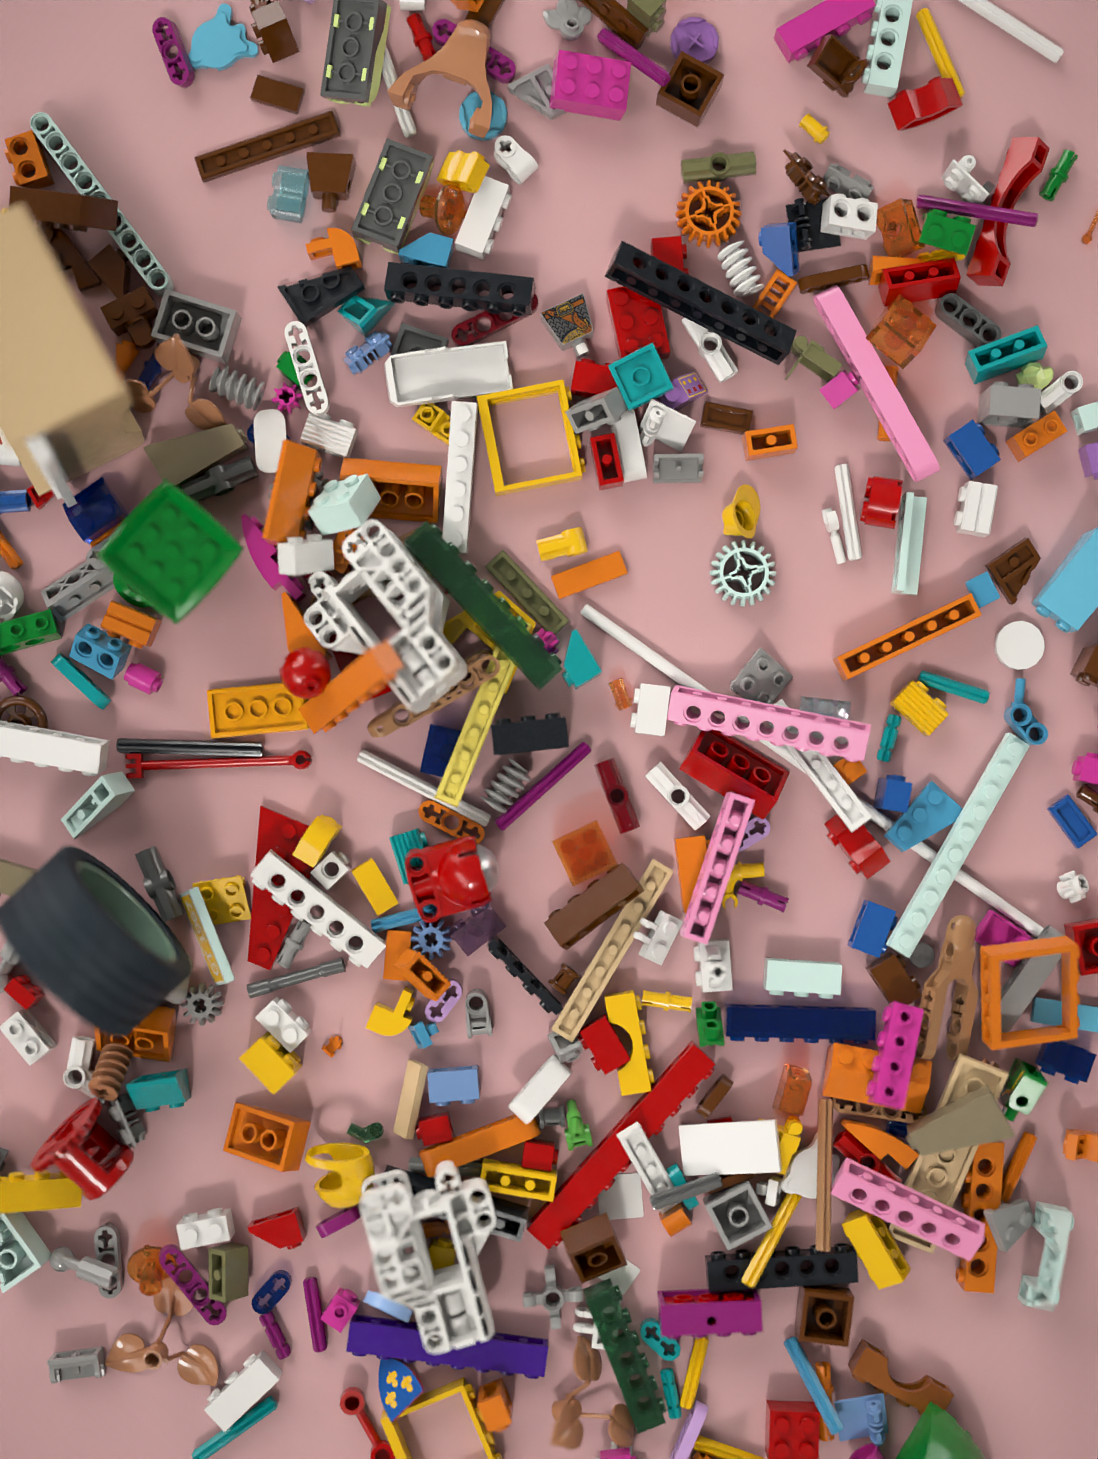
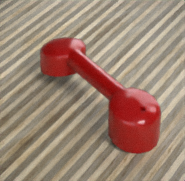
M357 1387L345 1389L340 1396V1408L347 1415L357 1416L373 1445L370 1459H395L389 1441L380 1439L363 1408L365 1402L363 1391Z

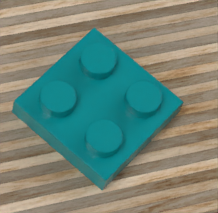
M653 343L608 365L629 411L650 402L651 399H656L674 390Z

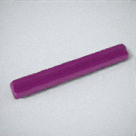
M603 28L598 33L597 38L600 43L625 61L631 62L632 66L659 85L666 86L671 80L669 72L608 29Z

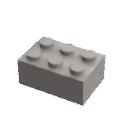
M166 289L151 336L157 343H162L178 334L189 353L227 364L242 318L236 310Z

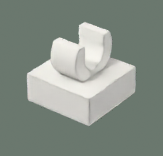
M773 1176L769 1179V1182L760 1181L756 1184L755 1193L766 1195V1205L775 1207L780 1203L782 1193L781 1180L783 1177Z

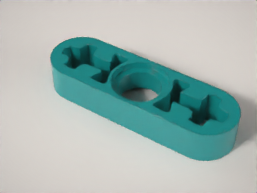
M59 652L51 661L52 665L97 707L104 710L112 701L103 690L65 655Z

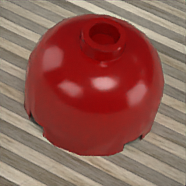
M309 647L299 648L289 653L284 658L285 662L282 668L280 666L279 669L280 679L289 693L303 699H311L321 695L332 677L330 664L324 654Z

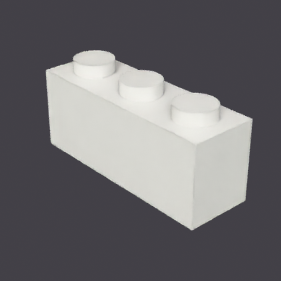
M487 176L484 177L478 192L473 195L455 241L457 251L484 260L486 253H491L494 245V240H492L494 232H499L502 226L503 217H501L504 208H509L512 200L509 185Z
M263 1350L257 1356L253 1353L243 1363L245 1367L239 1373L235 1370L225 1380L226 1385L221 1390L216 1388L207 1397L209 1402L204 1411L224 1432L280 1380L283 1371Z

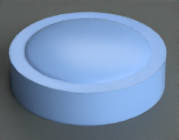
M368 1290L363 1300L364 1303L407 1323L413 1313L407 1306L382 1297V1293Z

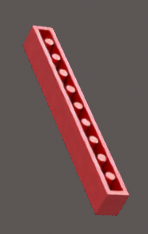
M691 1041L656 1079L655 1083L650 1086L651 1091L645 1092L557 1189L554 1193L553 1202L547 1201L527 1223V1231L548 1250L553 1245L557 1247L563 1241L560 1231L577 1225L582 1219L581 1214L586 1208L590 1210L599 1200L597 1196L603 1189L605 1191L610 1189L615 1182L614 1177L618 1172H625L632 1162L619 1141L617 1134L638 1121L648 1139L653 1134L655 1136L658 1135L665 1127L663 1122L669 1116L674 1117L682 1108L681 1102L686 1097L690 1099L697 1092L699 1082L702 1079L707 1080L714 1073L715 1069L713 1067L716 1065L714 1060Z

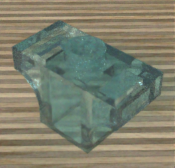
M801 696L799 710L849 720L851 702Z

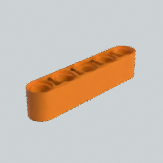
M514 1114L456 1136L453 1140L427 1147L421 1150L419 1155L426 1176L431 1177L436 1175V1168L443 1161H451L456 1167L537 1137L541 1134L536 1116L528 1124H525Z

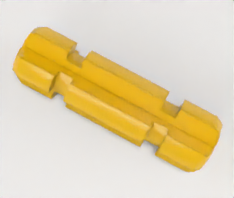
M940 249L931 251L930 254L928 252L920 253L917 259H922L923 263L955 257V260L959 261L963 260L966 256Z

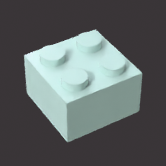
M368 474L360 476L351 475L345 480H331L326 483L324 490L314 499V504L308 513L322 536L362 526L381 497Z

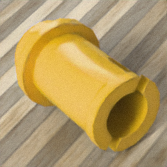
M810 113L806 114L798 125L814 138V143L818 142L820 145L830 135L828 127H823Z

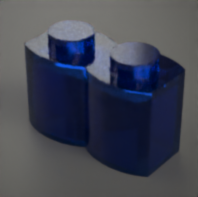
M1064 1041L1042 1043L1035 1063L1041 1066L1040 1071L1055 1076L1057 1072L1065 1075L1064 1080L1071 1083L1079 1084V1081L1087 1083L1096 1054Z

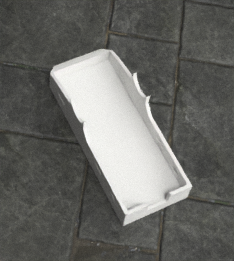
M506 341L446 348L445 346L436 349L425 348V350L391 355L384 364L389 402L397 408L475 398L480 395L513 389L512 377L508 369Z

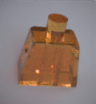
M788 1063L784 1064L772 1105L773 1109L803 1116L812 1086V1079L808 1069Z

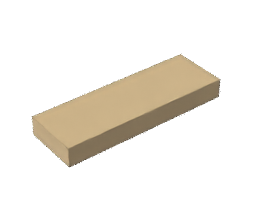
M410 1059L407 1062L393 1132L404 1139L413 1140L428 1066Z

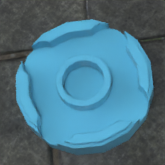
M491 91L492 115L490 129L484 139L472 135L468 131L470 118L473 116L476 108H481L483 104L476 92L470 93L459 108V121L462 129L469 137L478 141H488L496 138L503 132L507 124V108L505 103Z

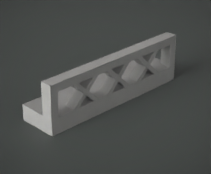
M86 561L43 589L41 593L47 608L51 609L53 615L62 623L114 589V573L107 566L102 569L93 570L91 564ZM80 577L78 581L73 583L76 578ZM60 590L57 595H55L52 598L50 597L52 594Z

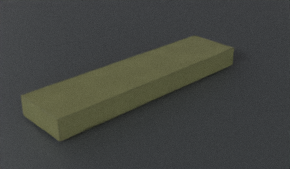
M504 550L485 566L545 631H552L556 635L570 622Z

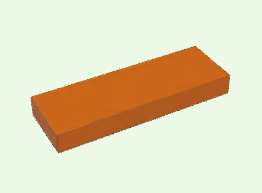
M620 551L555 574L551 576V580L560 600L627 575L628 572Z

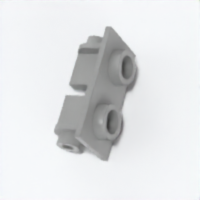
M838 163L836 165L830 164L823 177L828 188L839 194L846 195L847 198H868L874 187L870 184V180L868 181L856 174L854 178L849 177L851 171L843 168Z

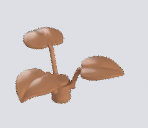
M178 334L160 343L155 349V357L163 368L172 371L155 389L148 391L146 385L138 380L124 381L133 402L130 407L142 413H149L154 410L156 401L152 396L160 391L172 378L175 377L181 383L190 381L188 396L190 406L185 410V414L190 422L202 430L227 425L223 414L215 404L206 399L193 400L195 382L197 381V377L194 375L200 367V362L195 356L189 354Z
M168 1276L158 1285L154 1293L153 1301L156 1310L161 1313H168L166 1322L156 1342L152 1343L150 1347H145L142 1337L133 1333H125L114 1342L105 1365L119 1371L137 1373L147 1368L156 1370L163 1362L168 1364L171 1360L182 1357L178 1361L177 1369L183 1380L194 1385L216 1386L219 1377V1366L214 1353L208 1347L202 1344H193L187 1353L180 1351L168 1356V1347L162 1340L173 1314L184 1316L193 1308L192 1303L171 1277Z
M577 1336V1344L573 1354V1367L577 1377L585 1382L573 1392L567 1393L566 1399L553 1402L552 1415L556 1421L550 1445L568 1450L579 1448L583 1440V1425L578 1418H598L610 1420L608 1432L615 1444L621 1447H630L634 1441V1420L630 1409L625 1404H615L612 1408V1415L581 1413V1403L574 1396L591 1384V1380H599L602 1362L598 1350L591 1348V1341L584 1336Z

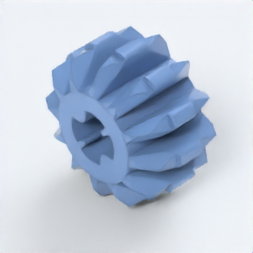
M421 920L420 925L423 930L416 926L413 928V931L419 934V936H411V941H419L413 947V950L422 948L421 955L424 956L426 952H429L430 960L434 959L435 951L440 958L443 957L444 954L441 948L447 951L451 948L445 943L453 940V936H445L451 928L448 926L442 930L443 920H440L437 926L434 925L435 922L429 923L428 926L424 920ZM433 932L436 934L435 939L438 943L435 944L433 942L431 945L427 943L428 937H426V934L431 935Z

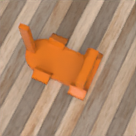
M340 1036L331 1037L329 1044L321 1048L331 1058L334 1057L336 1049L340 1050L342 1048V1038Z

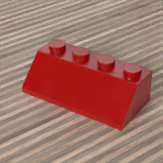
M713 729L710 731L701 730L679 767V770L724 797L726 792H732L755 800L751 813L762 820L765 819L777 803L790 773L731 736L724 735L721 731Z

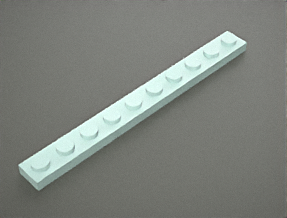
M1012 733L1004 735L886 943L887 946L907 958H910L1030 746Z

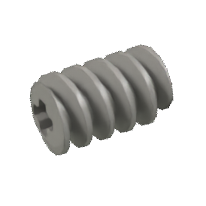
M228 365L223 370L217 367L211 377L209 391L212 393L217 391L219 396L224 397L226 395L229 401L235 399L238 405L244 403L245 408L251 409L253 407V411H255L263 398L265 382L262 381L257 387L255 386L256 378L253 377L248 383L247 374L244 373L239 379V371L237 369L232 374H229L230 367Z
M509 758L512 767L503 766L506 774L497 773L500 782L493 780L490 782L494 790L486 788L484 791L488 797L480 796L490 806L502 813L507 812L503 804H513L510 796L518 798L519 794L516 788L525 789L522 780L531 781L528 775L529 772L511 758Z

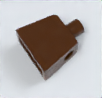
M307 152L310 188L313 198L322 199V211L334 213L336 212L337 200L346 201L349 198L356 167L354 155Z

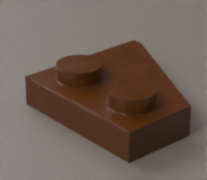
M1024 538L987 563L985 567L1007 602L1013 605L1018 599L1016 597L1023 585L1026 586L1030 579L1031 571L1036 568L1041 557L1029 538Z

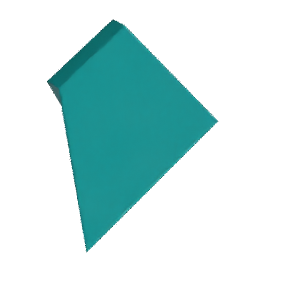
M355 295L346 301L337 312L366 337L396 303L390 300L364 298Z

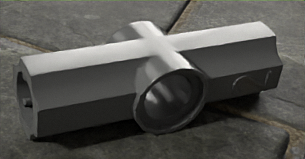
M248 456L229 465L215 466L207 470L205 475L182 484L183 492L197 503L211 496L227 494L233 491L235 486L258 477V473L251 457Z
M153 846L135 854L145 878L143 880L145 889L149 897L154 899L163 923L183 915L184 911L175 892L176 885L170 871L165 868L157 847Z

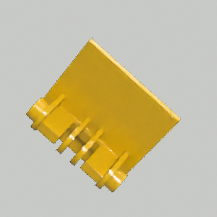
M236 875L234 877H222L221 879L215 878L214 880L192 883L193 888H199L213 925L251 919L244 888L246 886L244 876Z

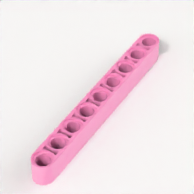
M834 285L814 295L813 300L820 316L851 371L859 379L861 389L912 479L917 483L939 472L940 467L935 455L841 289Z

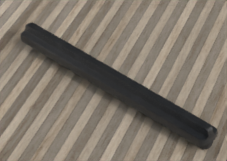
M119 738L116 744V749L119 753L261 757L264 752L262 742Z

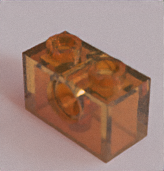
M900 198L877 209L876 223L882 232L883 248L888 257H905L925 247V244L918 242L921 229L912 200ZM900 225V232L897 235V227Z

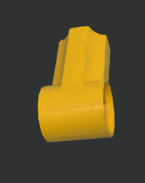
M582 527L568 529L561 532L560 535L536 540L541 562L566 555L571 557L588 552Z

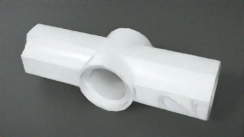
M686 318L682 319L681 322L696 344L699 355L706 360L719 383L727 381L738 373V369L723 347L722 340L718 334ZM711 341L715 344L716 349L708 351L704 348L703 344Z
M659 762L645 775L651 784L694 830L701 827L711 817L662 762ZM675 789H680L684 793V799L680 803H675L671 799V794Z

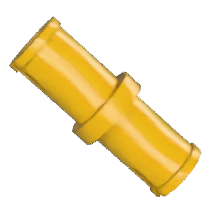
M643 990L641 1006L663 1008V1011L672 1009L691 1013L693 997L671 995V992L668 991L664 994Z

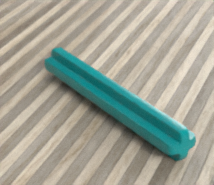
M273 1396L267 1397L242 1415L225 1432L222 1430L193 1451V1459H208L272 1413L278 1406Z

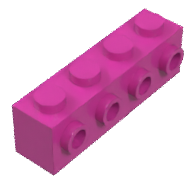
M898 1002L889 1003L888 1007L885 1006L882 1014V1021L885 1022L884 1029L879 1032L877 1038V1046H880L878 1056H874L871 1067L874 1071L873 1081H869L866 1095L869 1096L868 1102L896 1110L904 1109L924 1009Z

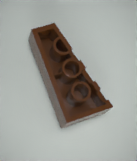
M10 186L9 208L18 204H25L33 220H36V225L51 227L53 222L54 228L69 230V225H72V230L87 232L88 227L116 231L117 200Z

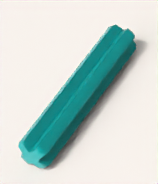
M921 671L918 675L917 681L922 682L925 686L985 704L990 696V692L927 671Z

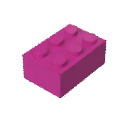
M559 50L554 60L549 108L620 121L627 108L631 62Z

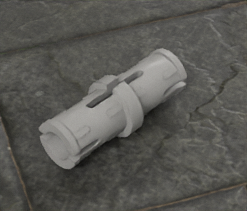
M298 920L291 935L286 937V943L275 960L280 966L289 969L299 950L303 949V943L311 930V924L308 921Z

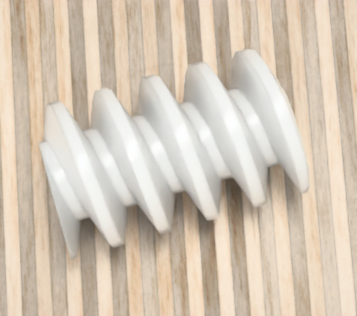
M745 241L735 242L727 246L717 256L719 261H724L721 267L723 270H728L725 276L727 279H732L729 285L732 288H736L733 292L736 297L749 296L765 286L764 284L756 285L755 283L761 276H752L751 274L757 267H748L747 265L753 259L752 257L744 258V255L749 250L748 248L740 249V246Z

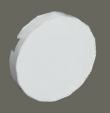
M1025 621L1011 622L1002 627L996 634L995 654L998 660L1007 668L1016 670L1028 669L1037 664L1043 656L1045 649L1044 637L1040 630L1032 623Z

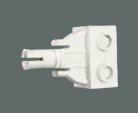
M727 938L709 939L708 944L697 941L698 946L693 948L695 962L699 961V971H695L696 986H701L702 992L733 990L729 940Z

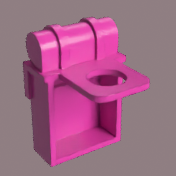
M989 909L976 928L974 941L981 946H990L1034 939L1027 935L1026 931L1019 929ZM1022 959L1007 960L1003 962L1015 968L1017 963L1020 962Z

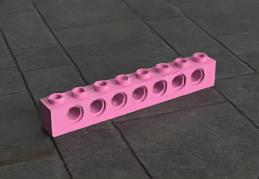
M675 685L671 692L667 720L673 721L674 724L680 726L689 724L697 726L698 729L703 731L718 730L727 736L742 735L751 741H759L761 739L770 741L775 746L789 745L794 746L799 751H818L823 756H842L844 759L852 762L864 761L871 729L869 724ZM690 706H697L701 713H693L690 710ZM714 711L723 712L725 718H717L714 715ZM738 716L747 717L749 723H741L738 720ZM770 721L774 727L766 728L762 722ZM794 726L799 732L795 734L790 733L786 727ZM819 731L824 737L820 739L814 738L811 732ZM839 736H843L847 738L849 742L846 744H841L836 740V738Z

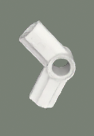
M85 1036L72 1037L67 1070L63 1075L64 1083L69 1088L78 1089L87 1096L95 1098L96 1096L91 1093L88 1087L94 1072L90 1067L95 1039ZM73 1070L81 1072L82 1080L78 1081L73 1077ZM98 1098V1100H99L102 1104H104V1102L106 1101V1100H103V1099Z

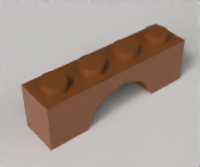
M861 1339L848 1363L854 1379L863 1384L866 1381L874 1385V1389L879 1393H883L885 1396L889 1393L896 1397L895 1400L902 1406L909 1408L911 1405L918 1409L917 1412L920 1415L925 1412L929 1402L946 1411L954 1396L949 1386L929 1375L913 1383H902L893 1379L888 1373V1358L884 1351Z

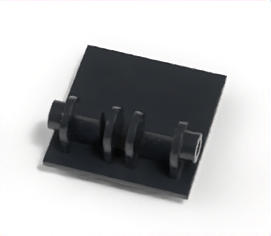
M798 198L794 200L795 204L785 205L788 222H796L798 252L841 246L840 235L820 232L823 203L827 199H822L816 205H813L812 203L804 202V198Z

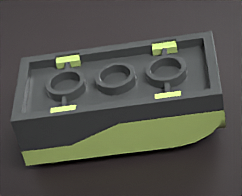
M334 0L320 96L339 104L372 105L380 86L391 7L383 0Z
M388 138L386 139L351 229L354 239L367 244H371V242L380 244L385 251L398 255L399 250L405 244L427 188L434 162L432 155Z

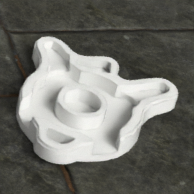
M818 1132L809 1146L798 1150L792 1155L789 1171H786L785 1176L781 1180V1188L785 1193H795L810 1199L817 1198ZM832 1154V1185L834 1177L839 1170L840 1158L836 1154Z

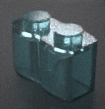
M279 165L277 172L273 173L272 187H275L273 195H269L267 201V210L270 211L273 219L302 223L310 186L308 170Z

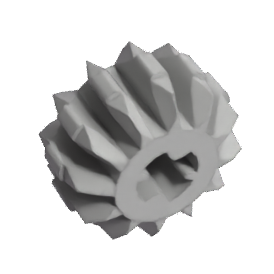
M200 983L198 989L194 985L189 988L190 993H187L185 1000L188 1002L180 1004L182 1008H188V1011L184 1012L183 1016L187 1017L191 1014L190 1023L192 1024L199 1018L200 1026L206 1024V1019L208 1022L213 1023L215 1021L214 1015L220 1016L222 1014L221 1010L217 1007L223 1006L224 1001H217L216 999L221 996V992L213 994L214 986L210 985L206 990L205 983ZM202 999H204V1000H205L204 1005H205L206 1007L203 1008V1009H200V1008H199V1007H200L199 1001L202 1000Z

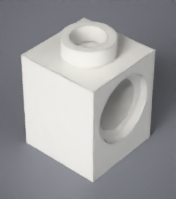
M332 851L310 873L329 890L351 869L348 865L350 860L341 851L338 854ZM329 862H335L338 865L339 872L337 875L333 876L327 872Z

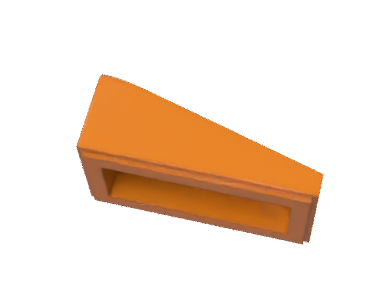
M873 256L868 270V285H879L882 269L922 263V259Z
M777 269L752 308L763 312L758 308L762 304L772 311L770 317L774 319L798 283ZM778 279L789 286L787 290L776 284ZM772 287L783 294L781 299L770 292ZM768 296L777 302L776 307L764 300L765 297Z

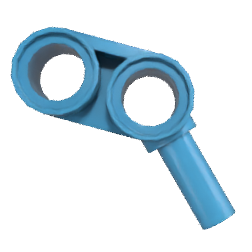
M1016 678L1014 702L1005 710L1004 720L1022 741L1029 745H1041L1048 738V730L1034 718L1031 709L1024 703L1026 679ZM1016 709L1022 712L1023 717L1020 722H1017L1013 717ZM1032 728L1038 731V738L1035 741L1029 736Z

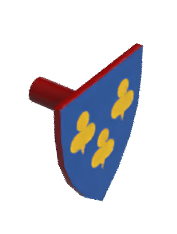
M394 1358L380 1360L378 1372L380 1398L385 1412L392 1423L425 1389L414 1371L405 1363Z

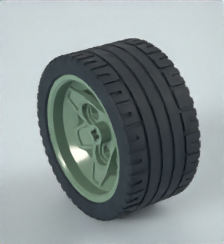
M63 846L0 906L1 933L27 971L34 976L36 981L47 992L51 993L52 997L58 1000L65 1008H68L72 1014L77 1015L79 1019L85 1021L91 1027L93 1026L96 1030L110 1036L124 1037L128 1035L191 974V962L185 949L165 922L163 923L159 914L116 872L96 857L77 847Z

